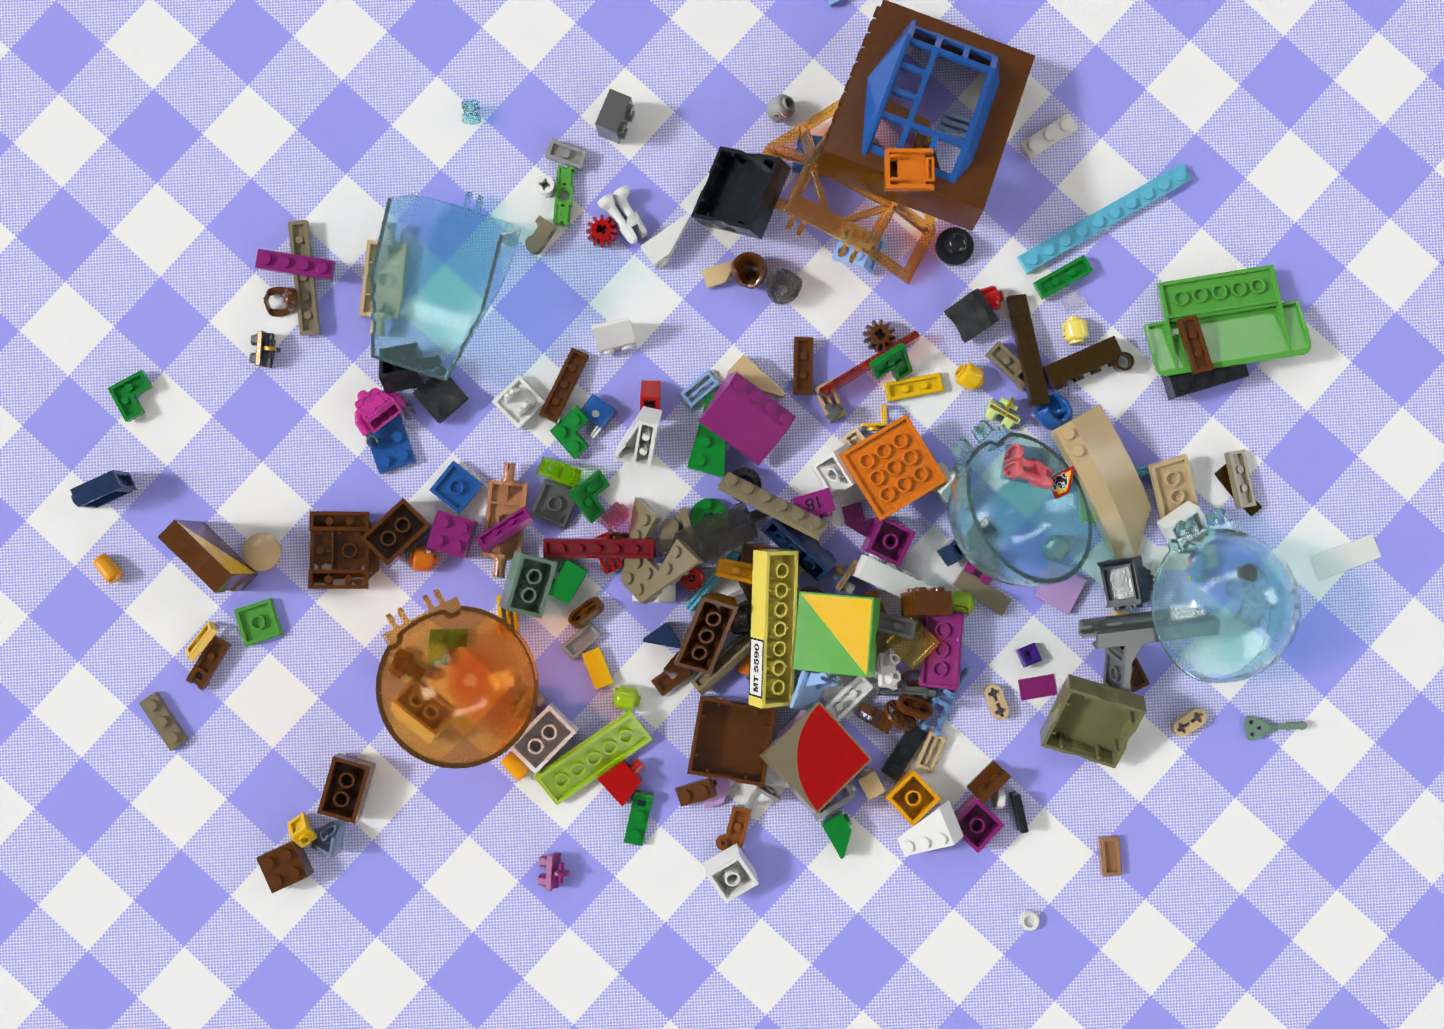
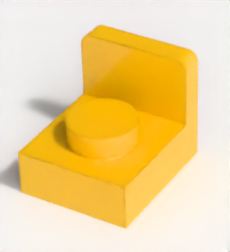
M304 812L287 823L290 839L301 848L317 839V834L310 829L308 816Z

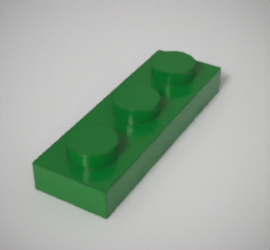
M1082 255L1035 281L1033 285L1043 300L1092 273L1093 269L1085 255Z

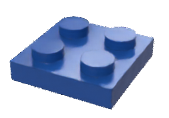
M453 460L429 491L455 512L461 514L484 484Z

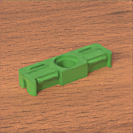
M559 165L557 167L553 222L556 226H571L570 207H573V172H575L573 166L565 168L563 165ZM563 191L568 192L570 195L566 201L559 199V194Z

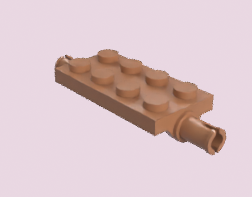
M504 462L503 479L501 481L489 480L484 532L522 507L527 506L529 484L518 483L514 480L516 463ZM524 529L488 552L484 553L482 550L483 557H493L495 560L492 577L505 578L506 561L513 559L515 550L522 552Z

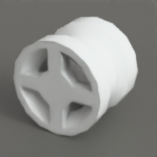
M541 175L536 179L535 187L542 197L548 198L555 193L556 186L550 176Z

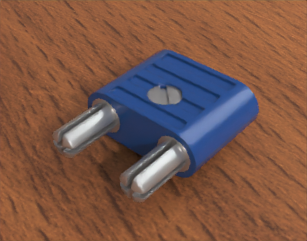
M593 393L582 407L590 421L596 424L590 436L596 438L601 429L606 428L617 412L615 408Z

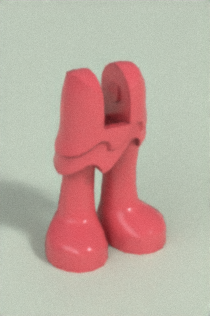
M1012 444L1004 455L1003 461L1007 463L1003 467L1004 475L1010 479L1019 478L1027 480L1031 486L1042 489L1051 488L1053 486V479L1050 477L1053 475L1054 470L1042 464L1039 460L1034 458L1028 460L1022 457L1024 448L1019 444Z

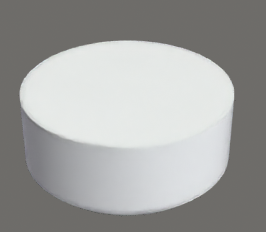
M999 789L992 797V806L996 809H1002L1005 805L1006 794L1004 790Z
M1025 910L1020 914L1019 923L1025 930L1033 931L1039 926V917L1034 911Z

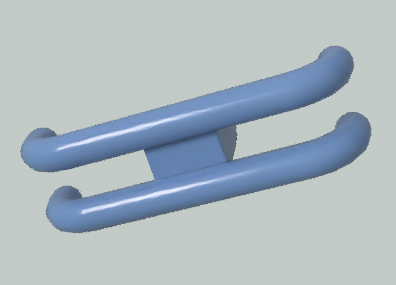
M965 667L962 670L959 690H952L951 692L947 689L936 688V697H931L929 703L932 705L933 710L937 703L944 706L933 732L936 737L941 736L943 725L965 680L972 673L971 667ZM929 719L920 721V728L922 730L928 728Z

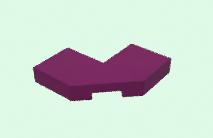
M860 502L842 506L846 526L866 537L875 518L864 519Z

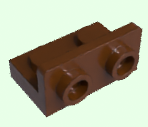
M992 760L967 785V788L985 804L1011 776Z

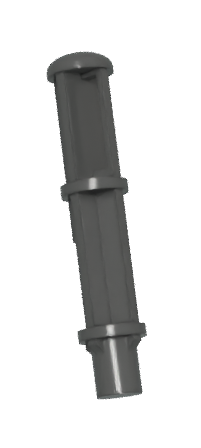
M877 685L875 690L877 696L900 697L902 694L922 695L923 698L936 697V689H928L927 687L899 685L897 686L898 689L893 691L890 688Z

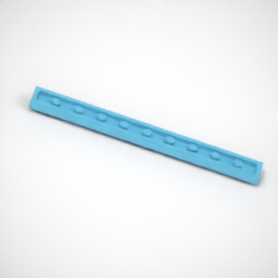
M1181 163L1023 253L1017 259L1025 273L1028 274L1189 182L1192 178L1184 164Z

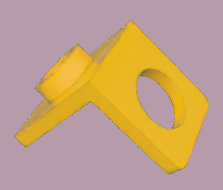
M886 403L881 405L882 423H861L859 428H868V431H879V427H886Z

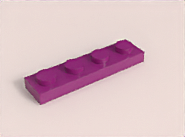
M258 249L255 268L333 281L336 262Z

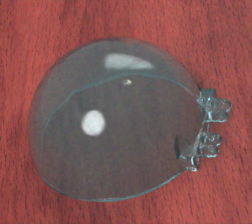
M981 420L978 426H974L971 430L979 442L977 445L972 447L967 439L960 438L958 443L952 445L950 449L957 462L952 466L956 474L949 492L948 518L950 529L958 548L965 558L980 572L1004 584L1018 587H1042L1069 579L1084 565L1092 541L1090 510L1079 481L1073 473L1070 492L1055 499L1050 488L1042 489L1031 486L1027 480L1006 477L1003 473V467L1007 463H1004L1003 459L1006 451L1012 444H1019L1024 448L1022 457L1028 460L1034 458L1053 469L1054 473L1052 476L1064 471L1069 466L1053 449L1038 439L1022 433L1010 432L1004 423L994 429L988 421Z
M1218 508L1215 512L1208 511L1206 513L1208 525L1206 528L1198 530L1196 520L1191 517L1186 519L1185 522L1181 520L1176 523L1178 537L1167 540L1169 551L1163 558L1157 571L1152 594V613L1156 633L1170 660L1188 676L1202 682L1216 684L1233 683L1249 679L1274 665L1292 644L1301 619L1299 586L1287 562L1277 551L1259 538L1240 531L1238 520H1228L1225 510Z

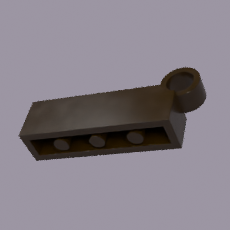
M1112 336L1044 366L1043 372L1049 390L1055 387L1057 391L1066 387V382L1073 380L1075 383L1084 379V374L1088 372L1093 375L1102 371L1101 367L1106 364L1108 367L1113 366L1118 372H1126L1133 367L1134 357L1128 352H1122L1115 336ZM1120 356L1128 360L1126 368H1122L1118 364Z

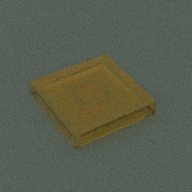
M910 617V618H909V619L918 621L915 617ZM919 621L914 640L892 635L886 641L912 670L940 644Z

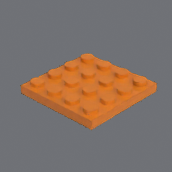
M907 414L840 454L841 459L879 521H882L948 481Z

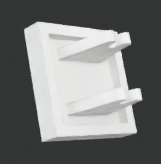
M520 375L491 401L518 429L529 421L545 403Z

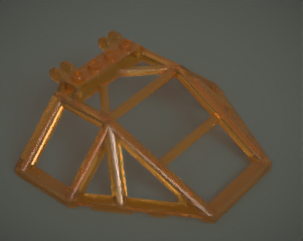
M890 99L888 100L885 108L886 112L904 119L908 118L909 109ZM839 100L766 145L762 154L780 157L804 165L787 199L779 198L775 206V210L791 215L785 227L787 230H790L794 225L795 219H798L802 223L797 229V235L801 236L805 226L808 224L844 243L838 254L839 257L842 258L847 251V247L850 246L855 249L849 257L850 263L853 264L858 252H861L907 285L909 284L936 233L935 217L924 213V220L909 207L837 180L834 181L880 204V206L845 217H841L829 210L819 174L817 173L819 165L816 164L827 131L815 147L810 130L834 116L835 111L839 107ZM917 113L915 114L913 120L915 123L931 128L930 120ZM916 133L910 148H929L931 137ZM800 137L804 152L785 146ZM873 142L874 145L885 149V147ZM811 178L820 205L802 196ZM894 213L898 214L922 233L904 268L876 248ZM880 214L871 232L852 223Z

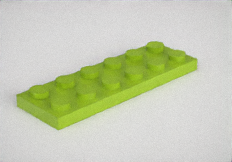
M630 709L534 775L535 779L555 804L558 805L652 741V737Z

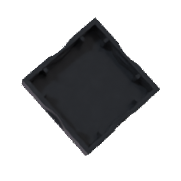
M720 146L711 166L707 182L698 197L691 217L706 227L762 239L791 167L780 157L760 153L750 154L742 150Z

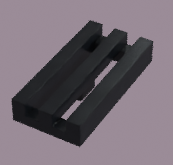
M1016 791L1009 792L1017 830L1021 834L1027 833L1029 830L1021 795Z

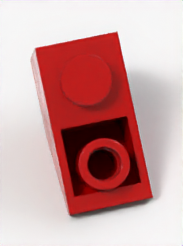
M641 380L640 411L643 406L660 410L661 381Z

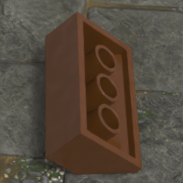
M717 592L701 596L674 665L711 675L739 608L734 597Z

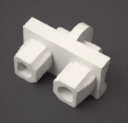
M892 653L877 654V670L873 677L878 679L879 687L890 688L893 691L898 689L897 683L901 681V674L896 671V665L900 662L898 655Z

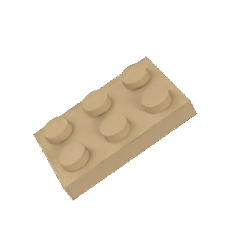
M1186 454L1148 465L1160 519L1186 501L1199 506Z

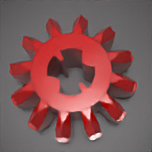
M602 214L600 215V220H597L594 216L593 220L595 223H587L590 227L586 229V233L589 234L588 240L593 241L594 246H597L600 242L601 248H604V243L606 242L608 246H611L610 239L616 241L617 237L614 234L619 233L618 229L615 228L617 226L616 222H611L610 216L606 220H604ZM601 228L605 230V234L603 235L601 232H599V229Z

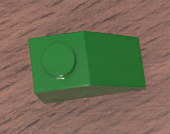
M840 810L820 822L839 857L842 859L845 857L852 830L849 825L852 822L847 813L843 815Z

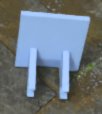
M802 670L792 696L790 708L807 710L813 703L819 701L823 688L837 686L838 683L834 682V679L840 680V677L836 674L829 676L824 672L815 673Z

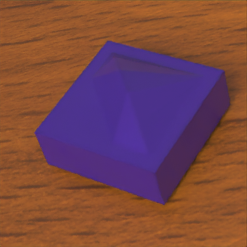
M1035 643L1015 650L1023 668L1042 661Z

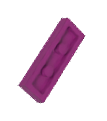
M524 506L476 538L481 549L486 553L534 521L528 509Z

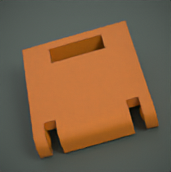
M885 148V191H934L933 184H926L934 183L935 181L934 157L925 158V156L933 155L934 149ZM890 162H896L897 177L890 178Z

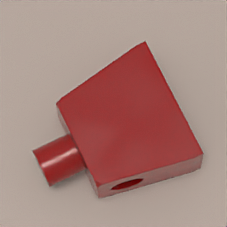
M639 758L631 765L624 759L600 775L597 780L623 806L642 782V777L638 773L645 765Z

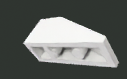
M688 213L641 245V250L654 269L657 266L661 268L669 262L668 259L671 257L690 222Z

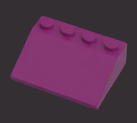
M733 372L727 374L698 422L755 464L760 465L787 433L796 416L741 374Z

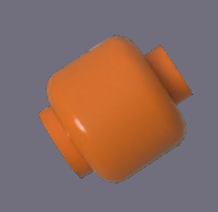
M416 546L413 550H410L408 565L414 571L430 572L432 566L437 565V555H434L433 549Z

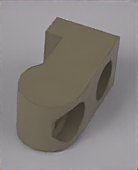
M540 215L535 221L538 226L537 229L525 241L527 250L533 255L540 254L557 231L554 224Z
M669 518L663 522L658 552L667 554L670 552L674 544L675 534L679 530V524L675 519Z

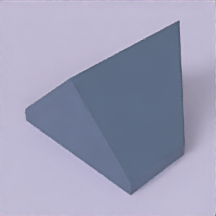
M336 819L319 828H314L317 839L312 841L311 847L330 858H334L342 850L347 821Z

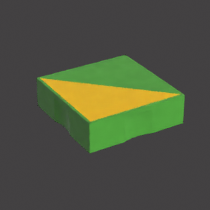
M799 591L793 669L860 677L875 676L876 632L879 626L881 598Z

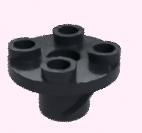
M948 228L936 240V254L948 266L961 265L973 253V239L962 228Z

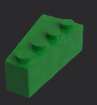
M708 393L702 414L714 397L713 394ZM699 423L687 469L723 479L725 441Z

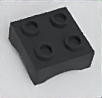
M979 288L971 291L944 311L946 316L957 327L964 343L999 321Z
M442 368L423 387H419L412 393L438 423H442L469 399Z

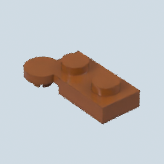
M737 805L732 806L726 834L719 835L716 839L718 849L726 850L736 843L740 848L743 847L751 809Z

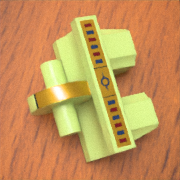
M1011 396L1008 400L1001 397L999 402L1005 406L992 399L987 403L988 408L985 417L994 421L998 414L1004 416L1000 423V426L1010 430L1015 423L1018 424L1021 420L1020 415L1009 410V408L1014 411L1018 409V406L1013 404L1014 397Z

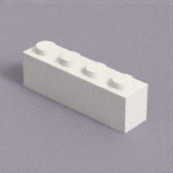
M869 554V556L861 555L852 575L899 598L900 593L907 592L909 588H933L928 585L929 581L918 577L917 580L912 577L913 573L904 569L900 572L896 570L897 566L886 561L883 564L879 562L880 558L873 554Z

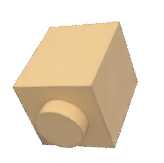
M865 768L859 772L856 778L868 800L886 792L873 768Z

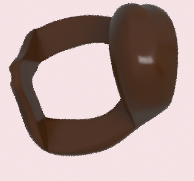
M292 287L270 288L263 298L267 312L274 317L286 316L297 309V291ZM284 293L286 308L272 309L268 302L270 296Z

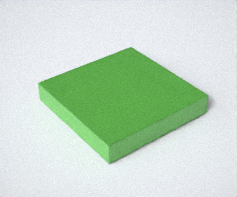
M273 598L234 610L245 646L284 635Z

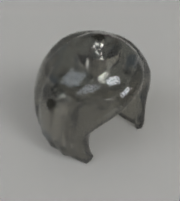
M777 268L769 274L766 280V294L775 304L787 305L796 299L801 291L803 282L797 274L789 269Z

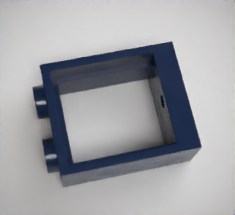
M111 470L70 489L72 493L71 499L77 507L93 509L137 490L130 473Z

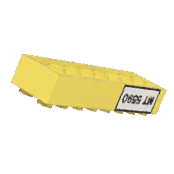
M753 550L749 705L761 709L790 706L794 694L795 669H793L796 638L799 551Z

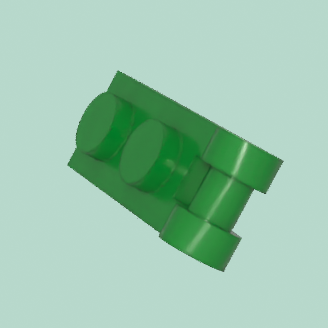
M635 790L624 838L625 843L643 846L654 793L648 792L647 794L641 792V790ZM639 800L646 801V805H639Z

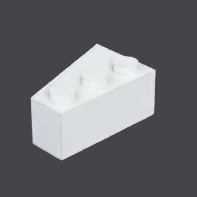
M643 406L619 442L613 460L650 469L655 455L662 410Z
M948 799L930 814L919 820L914 826L908 828L897 839L904 856L953 846L963 837V833Z

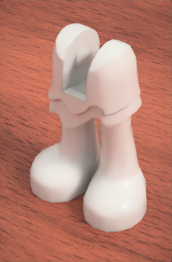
M624 185L613 194L609 193L603 196L597 204L615 220L620 228L619 231L629 243L634 244L637 242L635 232L642 239L648 234L640 215H638L637 211L634 212L627 201L630 190L627 185ZM615 203L619 206V208H620V209L622 210V212L625 214V216L627 217V220H625V219L623 218V216L620 214V212L618 211V209H617Z

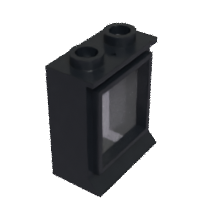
M1141 555L1096 563L1101 571L1107 601L1106 608L1114 607V610L1126 609L1128 605H1131V608L1143 607V603L1150 601Z

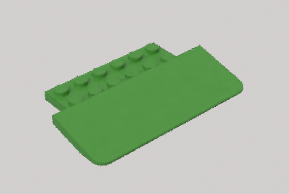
M1274 264L1159 282L1157 290L1164 321L1143 326L1155 371L1161 376L1192 372L1176 321L1177 319L1196 314L1214 369L1304 355L1311 349L1310 336L1299 301L1283 303L1281 301Z

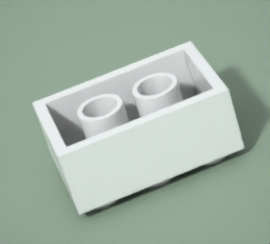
M551 702L508 748L536 774L579 729Z

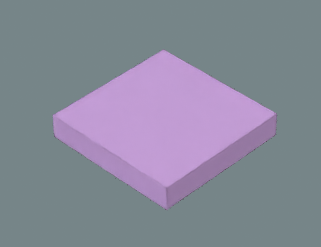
M1055 563L1050 564L1034 596L1069 614L1087 580Z

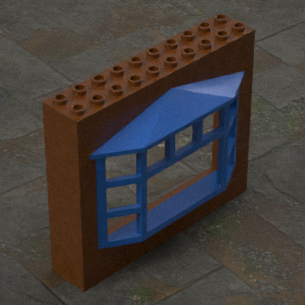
M883 0L881 6H876L873 14L874 18L871 20L867 30L870 33H867L863 39L862 47L856 58L857 62L852 67L851 77L847 80L844 88L845 92L841 95L838 103L839 107L834 113L831 126H829L825 141H823L816 162L819 165L817 173L973 231L984 211L1035 55L888 0ZM909 46L931 54L926 69H921L903 61ZM937 56L987 75L964 140L913 121ZM900 70L922 78L917 94L894 86ZM890 95L913 102L907 119L885 111ZM881 119L904 127L896 148H903L908 133L912 130L931 137L932 141L929 148L934 150L938 141L961 149L952 173L934 167L935 181L934 183H926L933 184L934 191H885V149L873 144ZM890 162V178L897 177L896 162Z

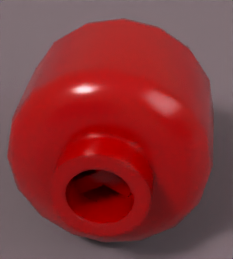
M996 286L979 289L993 311L1001 308V302L1004 301L1002 290L998 291Z
M695 566L689 571V574L683 575L679 580L682 587L689 591L699 589L704 582L703 572Z

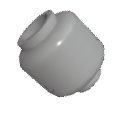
M780 94L767 104L768 117L776 123H782L794 115L795 102L790 96Z

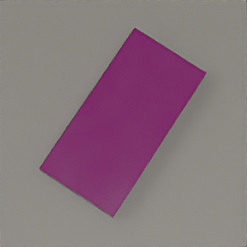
M953 612V615L925 616L919 686L959 690L964 612Z

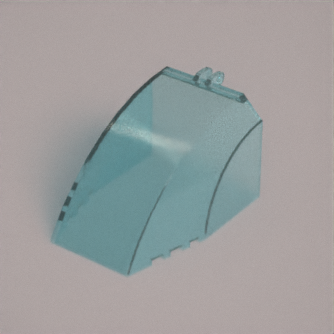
M469 191L465 195L463 207L415 194L388 198L370 274V283H372V293H370V301H372L371 320L373 325V332H371V357L447 381L505 280L522 229L509 222L482 214L481 209L484 196L478 195L474 211L469 210L472 200V192Z

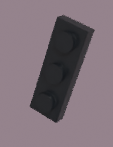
M917 725L911 731H905L880 770L898 781L928 732L922 730Z

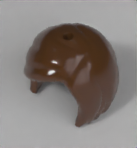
M743 252L736 256L731 264L733 278L742 287L748 289L758 288L766 278L767 264L759 254Z

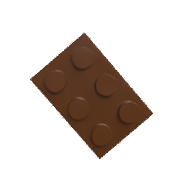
M402 498L360 539L390 568L432 527Z
M341 753L334 755L317 813L354 824L359 821L376 763Z

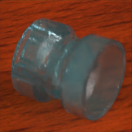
M471 99L463 100L461 102V108L464 112L462 114V122L465 124L480 123V102Z

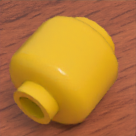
M970 362L961 364L955 372L956 383L968 391L976 388L979 389L984 383L983 371Z

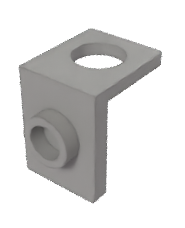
M766 785L764 788L756 786L746 803V807L750 808L758 792L777 803L780 802V797L774 794L775 790Z

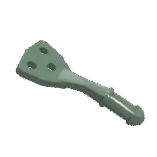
M1246 716L1244 729L1247 739L1252 741L1262 738L1272 730H1304L1308 725L1304 721H1286L1285 723L1271 724L1257 717Z

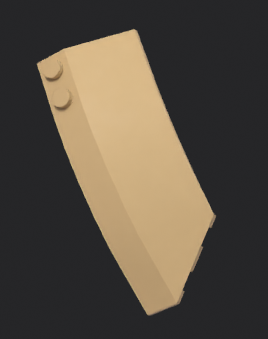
M1101 404L1050 431L1049 434L1068 468L1074 466L1073 477L1114 560L1130 558L1138 555L1151 505L1123 443Z

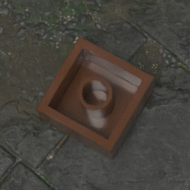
M914 587L907 589V592L900 593L901 617L953 615L952 591H945V587L928 589L926 587Z
M292 840L256 858L271 893L307 878L314 872L304 848H301Z

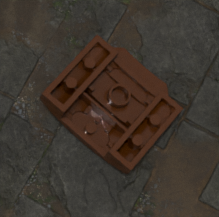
M309 511L310 569H308V589L369 588V579L379 571V557L360 539L373 526L370 523V512Z

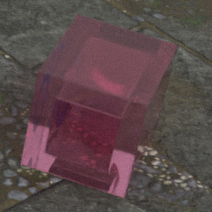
M615 502L600 515L598 520L610 533L615 531L629 518V510L624 504Z

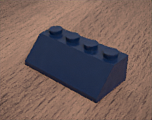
M773 517L761 529L781 549L799 551L798 565L817 582L828 574L837 562L830 551L820 546L818 540Z

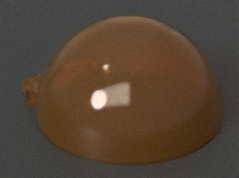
M435 589L433 593L439 606L434 607L430 598L424 595L422 599L428 611L409 621L403 608L400 607L397 609V613L403 624L398 626L390 613L386 615L392 630L382 635L387 648L381 658L376 675L375 693L377 707L381 720L393 740L413 757L442 768L474 767L487 763L508 751L529 726L538 699L539 683L537 668L527 643L509 623L486 610L461 606L457 596L445 602L440 591Z

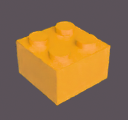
M912 769L883 795L912 826L941 800Z

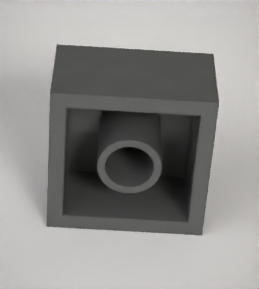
M609 89L595 123L598 136L620 144L621 139H625L628 132L626 128L628 122H632L635 111H633L634 105L630 96Z

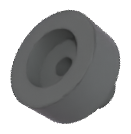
M830 402L824 407L829 412L826 418L830 422L844 410L840 404L834 407Z

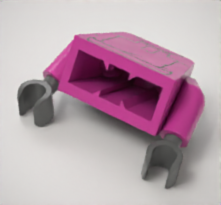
M373 388L369 392L366 390L360 391L357 394L358 400L354 404L357 408L354 413L355 425L362 436L367 438L366 443L370 448L372 446L369 442L372 439H375L379 445V440L371 435L370 432L372 431L373 434L400 414L402 412L401 408L404 410V416L409 420L411 416L407 414V411H413L416 414L415 407L407 406V402L396 392L386 394L384 390L381 391L378 388Z

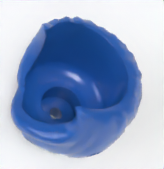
M1059 392L1049 395L1050 404L1037 406L1034 411L1038 423L1047 430H1054L1072 420V408Z

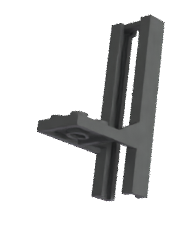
M1197 605L1079 620L1078 634L1083 638L1096 636V641L1092 645L1096 649L1105 648L1103 684L1130 692L1132 688V662L1144 643L1219 634L1220 619L1210 615V612H1204L1205 609Z

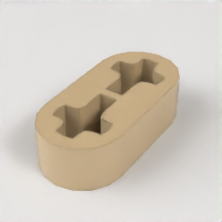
M996 684L987 685L984 688V697L990 713L994 718L1004 720L1009 715V708L1002 689ZM991 688L998 691L995 693L997 700H994L993 696L988 695L991 692ZM997 703L1001 708H1004L1001 716L997 713L995 714V711L998 710Z
M1199 708L1189 709L1172 722V732L1181 737L1187 736L1206 722V712ZM1194 713L1200 714L1199 721L1192 720L1195 717ZM1179 723L1183 725L1186 724L1185 726H1183V732L1177 730L1179 728Z

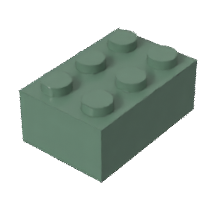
M515 550L499 606L508 611L542 619L557 562Z

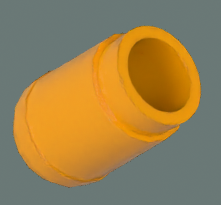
M106 553L101 554L93 561L95 568L105 581L110 584L117 582L124 575L122 569Z
M512 751L500 762L517 781H521L530 771V768Z

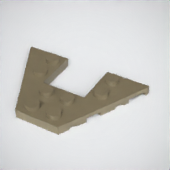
M635 497L628 538H651L661 518L638 497ZM676 539L661 568L652 559L625 558L621 582L640 603L647 604L654 596L660 595L663 589L674 585L683 575L689 574L692 568L698 564H703L704 561L683 540Z

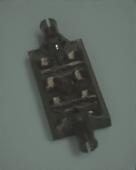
M740 502L677 531L674 535L676 539L683 540L705 563L758 538L759 535L754 522L769 515L757 509L749 512L746 504ZM671 549L661 553L663 561H665Z

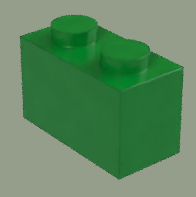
M567 560L566 563L562 561L557 570L559 575L556 579L553 578L549 594L569 605L589 571Z

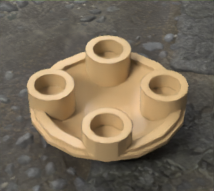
M257 533L245 542L243 558L252 569L268 571L278 563L282 546L272 535Z

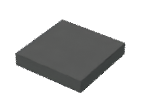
M544 479L530 514L566 529L576 503L568 493L570 489Z

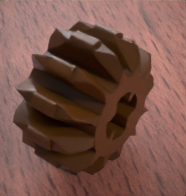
M880 319L879 324L873 320L872 326L866 325L865 328L868 331H864L863 336L868 338L864 339L863 342L871 343L868 349L875 346V352H878L879 347H881V350L884 352L886 351V346L891 347L893 345L891 341L895 340V336L890 334L895 330L894 328L888 330L889 322L884 326L883 320ZM877 332H881L880 335L883 336L880 340L875 336Z

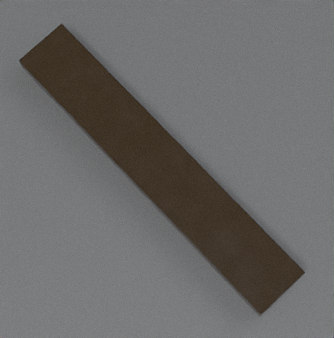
M1026 294L1008 296L1006 301L1030 407L1050 404L1027 296Z

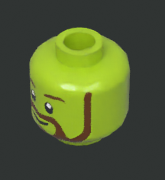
M953 591L952 612H964L965 617L973 613L975 598H972L971 593Z

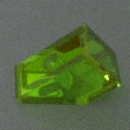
M543 456L536 474L574 488L579 482L582 470Z

